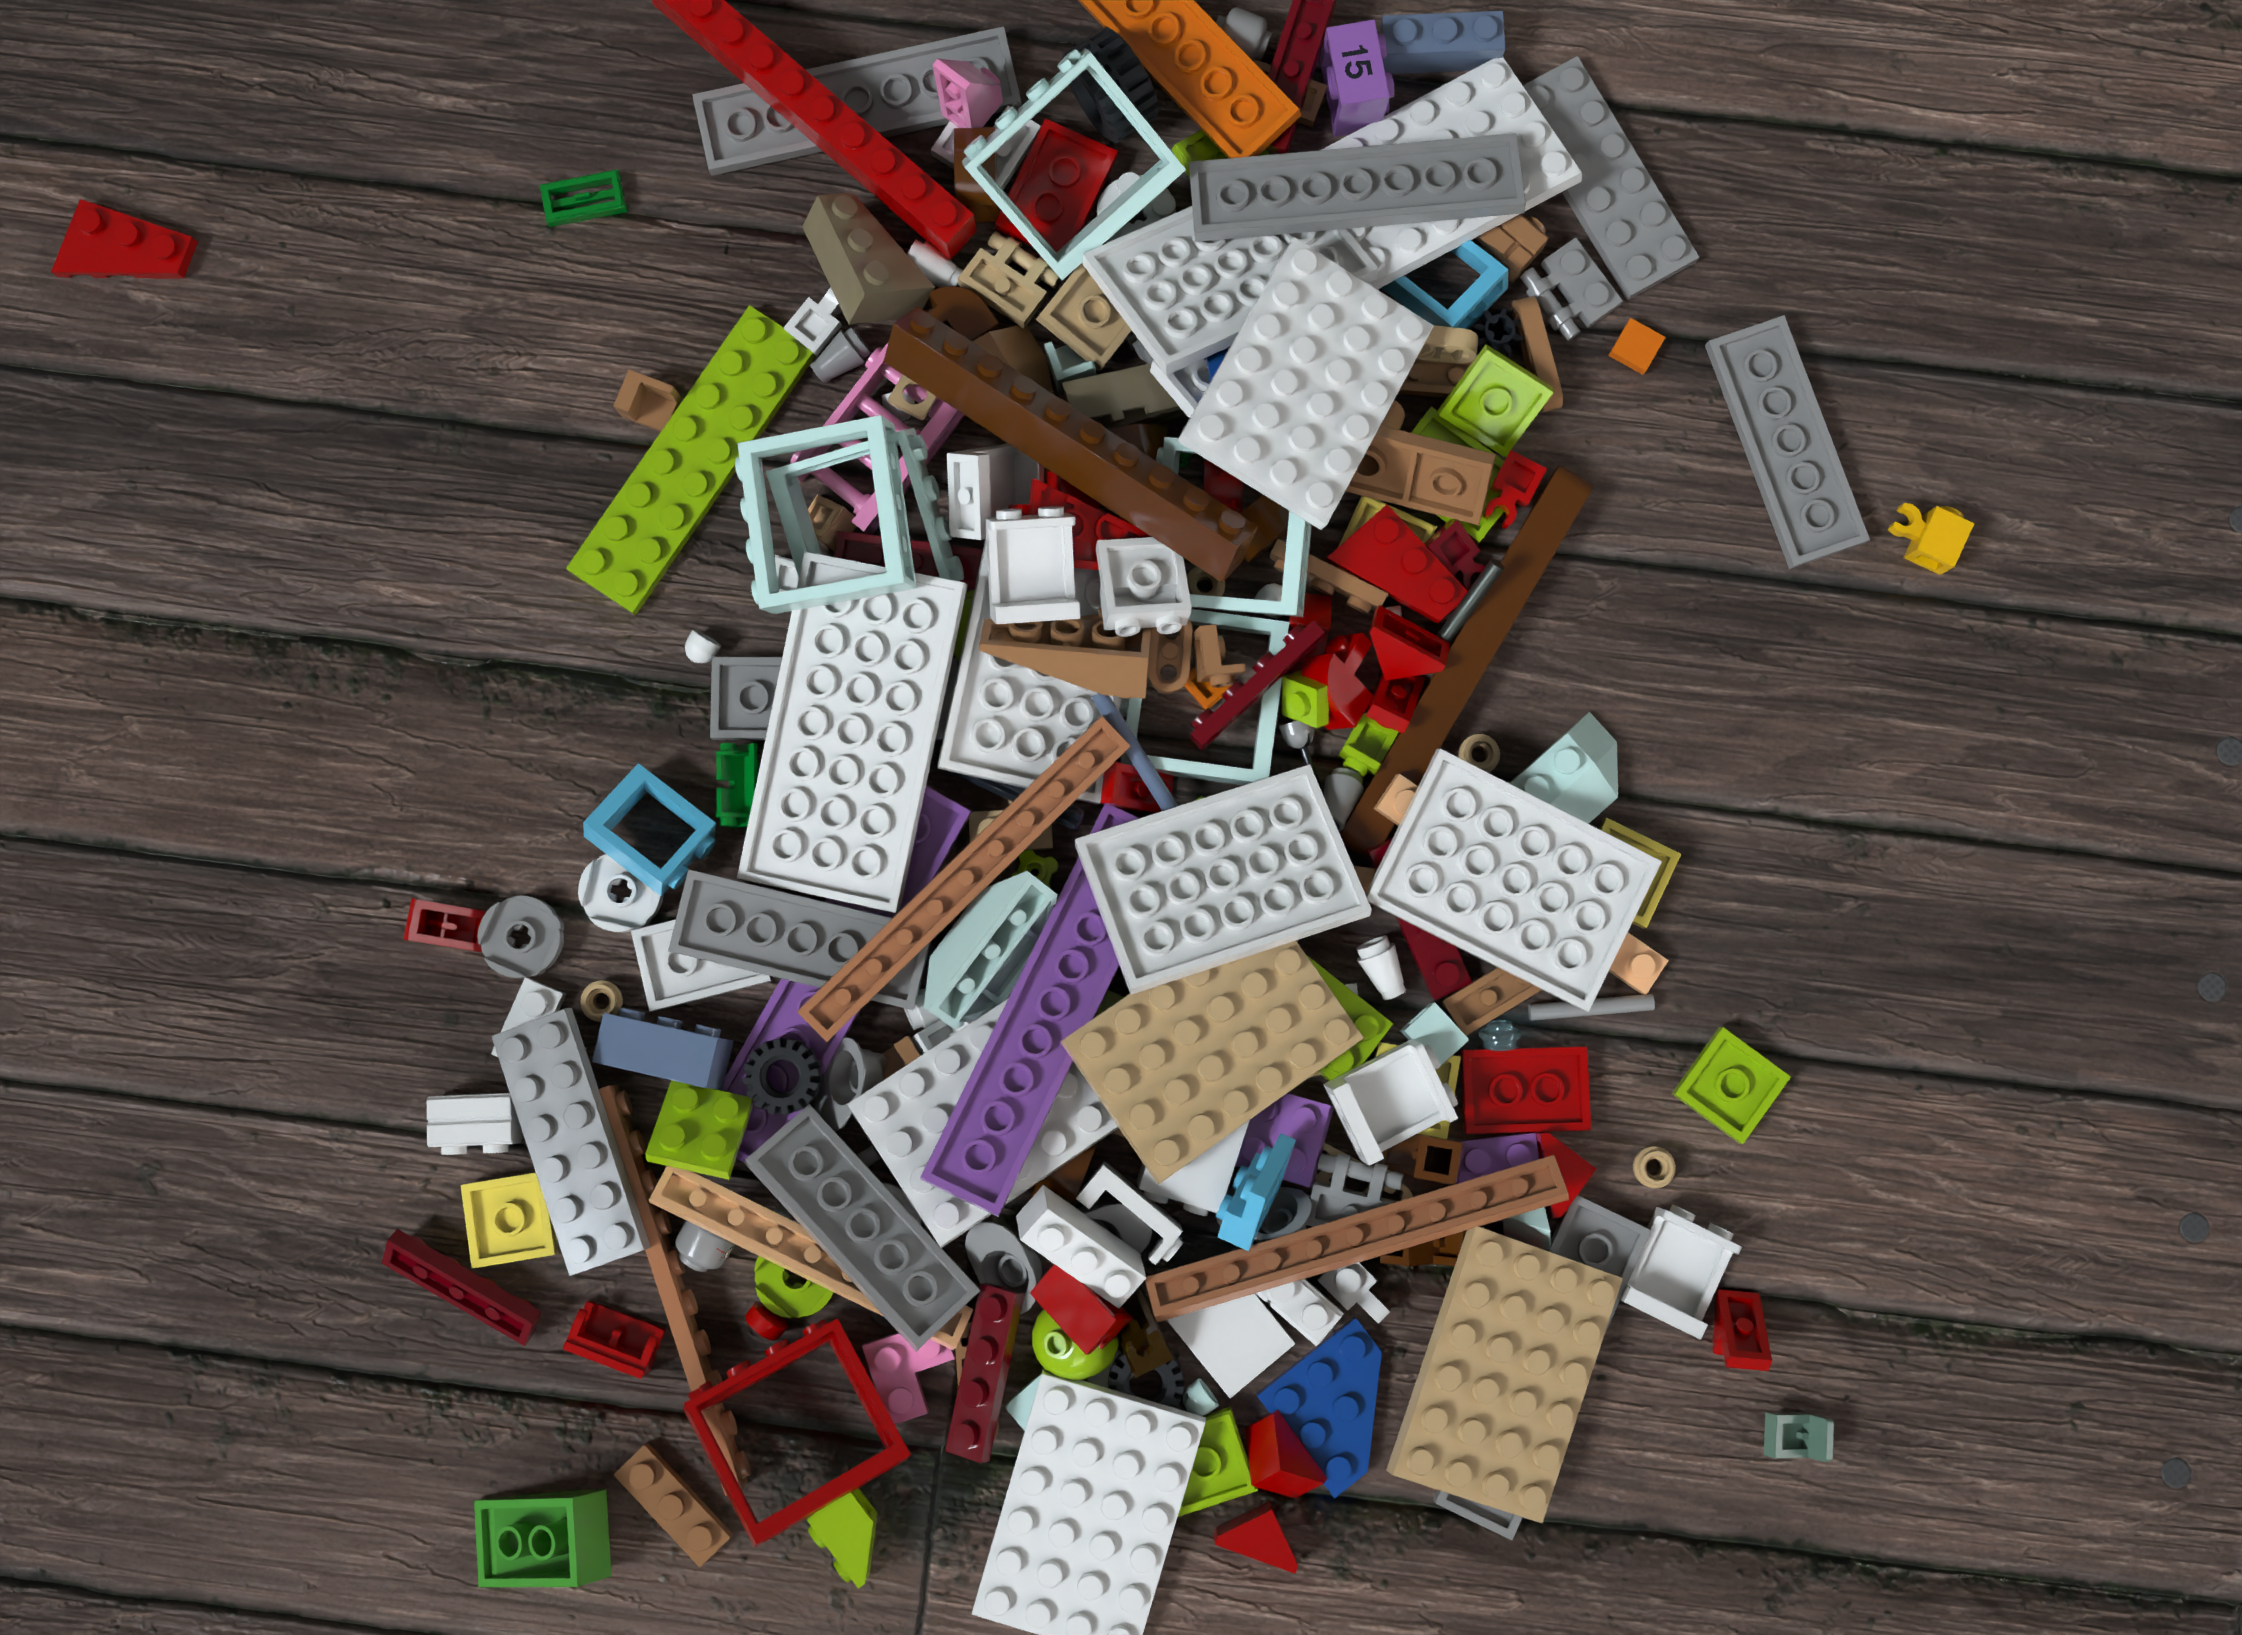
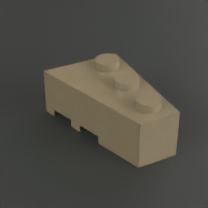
M854 193L817 196L802 227L848 324L895 320L902 318L915 307L923 309L929 299V292L933 291L935 286Z
M1149 363L1062 383L1064 400L1092 420L1102 424L1106 429L1132 424L1159 425L1187 416L1152 375Z

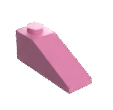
M937 58L932 66L942 115L958 128H983L1003 103L1000 80L987 68L982 67L979 70L968 61Z

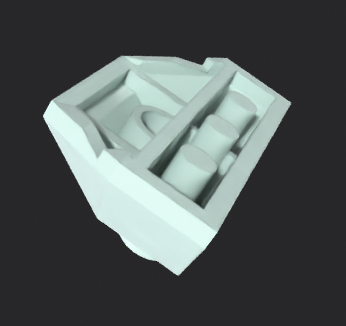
M1588 712L1511 780L1509 784L1589 824L1618 798L1617 741Z
M1028 871L986 887L972 900L931 954L924 1008L956 1030L964 1026L965 1022L978 1019L1005 1001L1012 992L1053 910V905L1056 904L1058 894Z

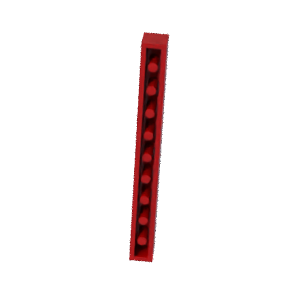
M651 0L652 4L946 258L951 260L977 232L974 214L725 0Z

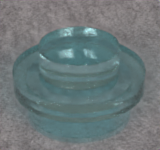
M1490 1021L1487 1023V1028L1479 1030V1038L1483 1040L1484 1049L1492 1051L1513 1050L1517 1048V1039L1521 1038V1030L1512 1028V1022Z

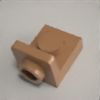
M1216 624L1199 626L1192 633L1197 682L1210 681V685L1213 688L1233 685L1235 679L1246 673L1245 664L1221 665V661L1225 660L1226 650L1223 637L1217 634Z

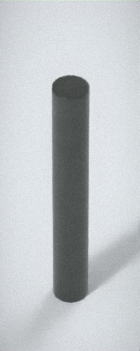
M1495 559L1489 561L1436 636L1451 644L1505 569L1503 564Z

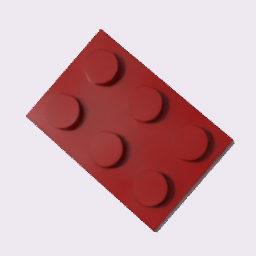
M1045 118L1008 197L1055 252H1058L1085 227L1118 158V151ZM1001 210L994 224L995 230L1031 245Z
M1587 1046L1460 1050L1463 1127L1465 1134L1591 1130Z

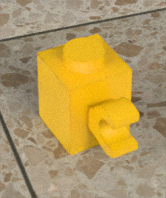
M1901 504L1896 511L1908 518V526L1894 522L1889 526L1888 531L1895 536L1911 539L1903 558L1938 575L1954 568L1975 523L1964 519L1963 513L1952 507L1936 506L1921 516V512L1913 504Z

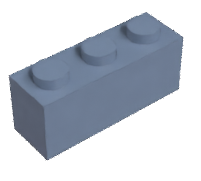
M1503 11L1383 15L1378 34H1384L1386 41L1387 57L1382 59L1385 73L1391 72V74L1471 71L1491 59L1502 58L1505 52Z
M621 1008L619 1015L603 1013L592 1062L703 1088L723 1089L734 1041L719 1038L721 1029L696 1024L695 1032L681 1029L683 1021L658 1016L657 1024L644 1021V1012Z

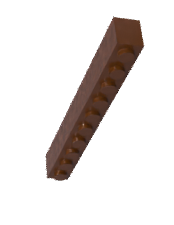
M915 307L893 323L884 363L1220 582H1223L1242 563L1258 526L1244 518L1240 513L1225 506L1208 495L1206 491L1177 475L1170 468L1160 464L1133 444L1126 442L1106 429L1099 422L1081 413L1065 400L1050 393L1031 378L1019 373L1002 362L998 357L968 340L964 335L940 322L930 313Z

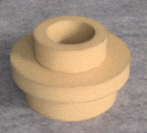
M1199 567L1193 568L1187 575L1189 594L1222 597L1225 590V580L1220 582ZM1201 580H1208L1212 584V589L1207 593L1200 592L1197 588V583Z
M1475 734L1463 741L1459 748L1458 757L1489 773L1498 765L1500 750L1497 743L1491 737L1484 734ZM1480 748L1485 752L1484 762H1476L1472 758L1473 749Z
M603 980L595 981L584 989L580 1000L581 1008L588 1018L601 1022L603 1013L619 1014L623 1005V996L615 984ZM602 993L609 997V1005L605 1009H600L596 1004L597 997Z
M1649 1146L1640 1150L1634 1158V1175L1646 1187H1664L1671 1182L1675 1175L1676 1165L1674 1158L1664 1148ZM1652 1159H1656L1660 1164L1659 1171L1654 1175L1649 1174L1647 1171V1163Z

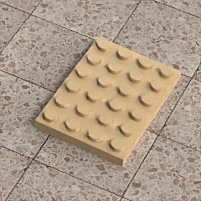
M1293 941L1132 995L1129 994L1063 1039L1061 1044L1156 1183L1160 1184L1364 1037L1297 941Z
M1476 1226L1467 1230L1386 1471L1394 1476L1543 1523L1623 1278Z

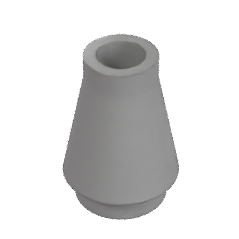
M850 327L845 332L840 330L821 355L810 364V367L818 378L826 384L831 379L866 363L865 358L872 352L855 329Z
M1348 768L1334 769L1331 775L1325 778L1324 798L1338 831L1344 829L1348 817L1364 793L1363 778L1360 774Z

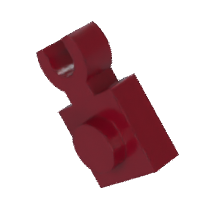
M1450 519L1424 543L1453 576L1457 574L1456 579L1467 591L1472 586L1470 582L1472 574L1476 573L1479 577L1486 567L1482 564H1476L1472 559L1480 552V549L1456 519Z

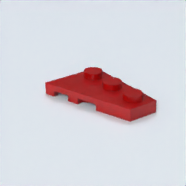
M80 199L51 273L58 278H72V275H91L93 278H109V275L133 276L135 278L184 279L198 242L191 236Z
M1037 479L1031 480L1028 515H1038V508L1062 506L1064 507V513H1070L1075 516V525L1072 526L1074 568L1099 570L1096 555L1097 540L1151 537L1138 527L1118 517L1094 508Z
M1388 504L1325 560L1329 564L1337 568L1340 567L1357 576L1358 579L1388 593L1399 603L1437 624L1458 606L1468 592Z

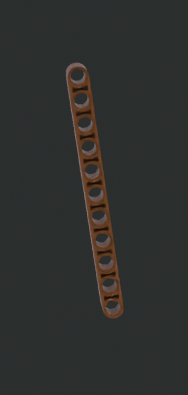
M1558 465L1500 563L1503 564L1505 569L1455 637L1449 648L1445 668L1442 672L1433 674L1417 701L1411 721L1404 734L1398 733L1379 770L1370 780L1363 795L1348 817L1344 829L1340 831L1339 834L1346 849L1371 863L1366 850L1384 842L1395 824L1373 808L1396 774H1401L1415 785L1419 784L1436 749L1440 748L1590 495L1594 484Z

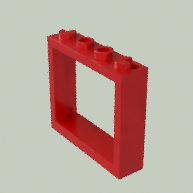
M838 1318L828 1324L823 1319L816 1324L809 1325L802 1330L803 1338L792 1344H789L788 1340L784 1339L765 1350L764 1352L767 1357L754 1365H751L750 1361L746 1360L726 1372L728 1379L714 1387L711 1381L700 1385L698 1389L687 1394L690 1400L684 1403L683 1410L754 1548L904 1462L911 1455ZM830 1343L886 1449L758 1522L702 1413Z

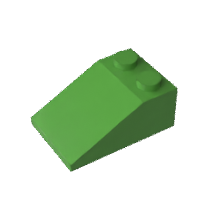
M606 1489L569 1490L474 1500L478 1587H579L611 1577Z

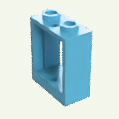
M1468 240L1461 244V246L1451 250V252L1476 270L1481 276L1448 310L1404 275L1382 287L1383 290L1407 309L1432 325L1469 329L1483 315L1484 311L1488 310L1508 289V268L1473 241Z
M639 763L583 822L584 837L660 896L669 887L674 890L677 889L687 877L689 870L687 867L696 857L701 860L704 859L716 844L714 839L716 822ZM646 793L696 830L661 869L612 832V829Z

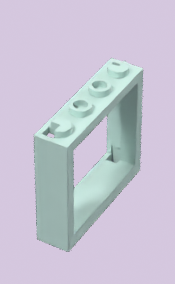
M1086 48L1080 53L1074 49L1066 55L1057 65L1061 71L1049 82L1042 78L1026 93L1029 100L1018 110L1013 106L1006 110L994 123L998 128L986 139L980 135L965 148L964 153L966 157L962 160L965 169L1061 280L1083 262V253L1104 244L1186 170ZM1087 69L1160 160L1058 252H1055L981 164Z
M882 415L737 443L739 457L735 459V468L739 480L743 483L744 498L741 499L740 507L742 516L748 523L750 539L746 541V552L754 566L755 580L752 581L751 589L754 601L759 605V609L772 614L917 588L897 441L887 443L886 436L895 432L894 423ZM868 437L886 573L779 592L761 458Z
M915 428L886 435L887 443L897 441V446L900 445L939 576L943 579L960 582V580L964 579V571L958 556H953L949 540L952 537H950L949 521L946 516H941L937 504V500L940 499V491L935 477L928 474L925 459L928 458L925 441L921 435L916 434ZM868 441L766 471L798 577L804 551L822 554L797 476L870 455Z
M1164 437V447H1159L1156 461L1170 468L1178 475L1180 453H1197L1177 441L1178 438ZM1289 511L1281 601L1190 594L1192 608L1303 617L1312 524Z
M1192 609L1189 620L1192 625L1216 624V627L1219 629L1269 635L1267 653L1270 651L1274 656L1286 646L1282 640L1288 634L1289 622ZM1282 678L1261 696L1252 769L1147 755L1156 771L1177 777L1236 785H1246L1268 778ZM1122 698L1119 712L1123 718H1127L1126 723L1137 739L1142 698ZM1126 753L1119 757L1121 758V763L1134 766Z

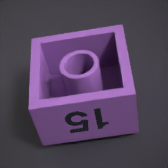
M1375 19L1326 28L1319 63L1323 83L1328 85L1325 94L1334 137L1350 135L1371 123L1380 122L1384 119V115L1389 113V98L1394 97V82L1391 72L1385 73L1382 59L1387 57L1386 41L1383 33L1377 34Z

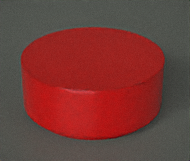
M754 1302L745 1314L749 1326L768 1340H779L788 1328L786 1320L771 1312L762 1302Z

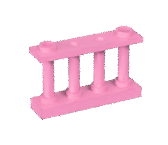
M888 343L883 349L879 347L870 355L865 364V367L868 369L823 426L851 421L859 409H861L869 417L882 415L894 423L895 432L910 429V427L870 397L884 377L896 385L902 376L900 372L883 362ZM910 385L904 390L917 403H921L926 399L927 392L920 385ZM939 398L936 399L929 411L930 421L922 431L919 429L915 430L917 435L923 437L927 447L928 458L925 459L926 466L966 416ZM857 439L838 444L845 448L862 441ZM831 445L796 451L790 462L792 464L825 454ZM870 455L857 458L872 470ZM902 455L899 463L903 492L905 494L912 484ZM829 467L810 472L854 508L853 513L856 516L851 521L868 535L874 534L880 526L875 491L872 495H863ZM810 473L797 477L801 482H804Z

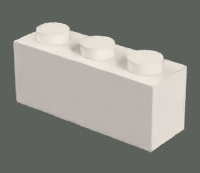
M1044 1185L1016 1215L1019 1237L1022 1242L1117 1308H1120L1146 1279L1143 1262L1138 1251Z

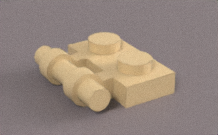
M995 231L988 241V246L997 251L996 255L993 256L980 248L958 277V285L972 291L984 303L1024 329L1047 298V291L1037 284L1043 281L1055 289L1061 279L1041 256L1037 259L1021 248V242L1013 237L1007 239ZM1013 261L1028 272L1023 276L1009 267L1008 264Z

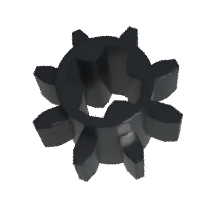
M1504 308L1500 314L1493 316L1489 311H1484L1481 317L1484 325L1474 324L1471 330L1479 336L1477 351L1482 350L1485 344L1509 358L1512 354V349L1509 345L1519 346L1523 339L1522 336L1515 334V329L1521 322L1520 319L1512 321L1510 317L1506 316V309ZM1493 330L1500 331V341L1493 339Z

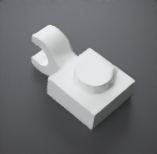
M831 287L819 304L808 297L784 326L785 331L813 352L816 357L842 327L840 321L835 318L842 310Z
M1359 1262L1325 1272L1317 1279L1347 1311L1357 1302L1378 1324L1390 1313L1369 1291L1377 1280Z

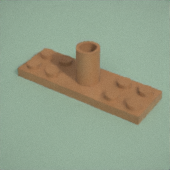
M1394 400L1345 491L1479 525L1496 454L1401 431L1405 413L1402 406Z

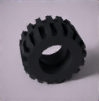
M1105 26L1063 53L1062 59L1074 49L1079 53L1085 48L1089 50L1148 123L1158 117L1157 96L1146 70L1129 44L1114 30ZM1087 69L1069 84L1088 119L1108 140L1118 143L1137 131Z

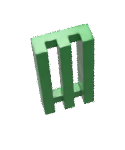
M616 169L540 184L546 223L549 227L628 212L619 170ZM609 184L613 185L612 189L592 193L585 192L575 194L572 197L551 200V196ZM615 199L614 201H609V202H604V203H599V204H594V205H589V206H584V207H579V208H574V209H569V210L554 212V211H557V210H562V209H567V208H572V207H577V206H582V205H587V204H592V203H597V202H602V201H607V200Z

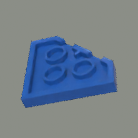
M1355 1316L1256 1393L1269 1413L1278 1410L1327 1477L1324 1485L1334 1498L1368 1472L1382 1351Z

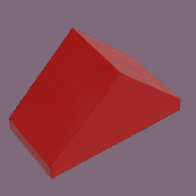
M1381 605L1377 607L1370 635L1385 681L1442 672L1447 663L1450 643Z
M411 898L403 940L482 952V947L478 942V929L487 911Z
M1534 1132L1536 1133L1539 1159L1552 1155L1555 1156L1569 1195V1200L1546 1206V1214L1552 1218L1562 1217L1596 1171V1168L1550 1133Z
M1278 1410L1255 1421L1245 1429L1251 1486L1297 1498L1326 1482L1327 1477Z
M1269 1501L1215 1528L1213 1534L1215 1545L1296 1574L1298 1564Z

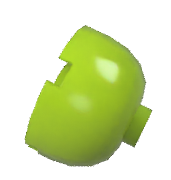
M1043 1309L1037 1316L1033 1327L1032 1346L1037 1360L1046 1371L1057 1377L1079 1381L1102 1373L1113 1362L1118 1349V1338L1114 1337L1102 1350L1098 1346L1091 1354L1085 1355Z

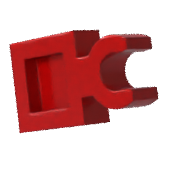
M1510 450L1490 487V490L1500 495L1487 504L1483 511V518L1488 519L1494 509L1500 508L1506 513V520L1503 522L1502 528L1507 529L1510 527L1517 515L1515 503L1525 508L1527 507L1547 468Z

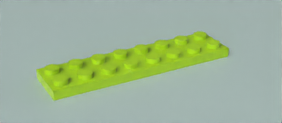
M749 305L566 569L636 616L736 472L735 459L739 457L737 443L759 439L816 357L813 352L785 331L784 327Z

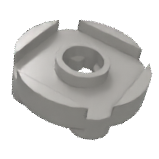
M514 896L513 898L496 903L487 910L479 925L478 942L482 947V952L486 957L484 959L488 966L497 973L511 978L536 977L543 974L558 959L564 944V922L546 902L529 896ZM525 925L529 929L528 935L531 937L529 944H523L518 949L515 947L516 939L511 937L513 930L521 931Z

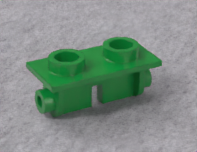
M720 743V751H716V780L729 781V788H717L716 818H720V826L730 828L748 826L759 770L757 743L737 746L736 743Z

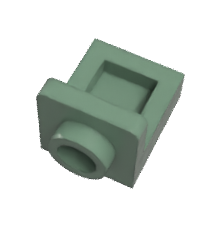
M1765 1412L1764 1455L1775 1459L1811 1458L1822 1462H1831L1833 1459L1834 1440L1833 1419L1807 1412Z

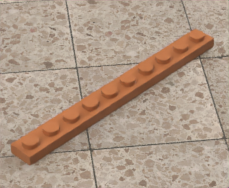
M1102 716L1099 717L797 1010L799 1015L826 1042L831 1039L1131 746Z
M609 1085L600 1088L599 1092L651 1248L645 1251L691 1392L708 1381H711L714 1387L722 1382V1378L718 1370L712 1371L707 1357L708 1354H711L710 1342L705 1330L699 1331L694 1314L698 1313L695 1296L691 1289L685 1290L681 1277V1274L685 1273L684 1263L678 1257V1249L672 1250L667 1235L672 1233L668 1214L664 1209L659 1210L658 1206L649 1202V1198L657 1185V1180L651 1169L646 1170L642 1154L646 1153L643 1137L639 1130L633 1131L629 1115L633 1114L631 1100L625 1090L620 1091L619 1085ZM720 1403L702 1414L740 1488L743 1489L748 1483L747 1476L751 1475L750 1464L745 1452H738L734 1436L737 1435L738 1431L732 1412L730 1410L725 1411L723 1403Z
M1552 1155L1252 1245L1249 1251L1241 1248L1146 1277L1145 1282L1154 1317L1158 1323L1466 1231L1476 1226L1479 1227L1569 1200V1195L1555 1156Z

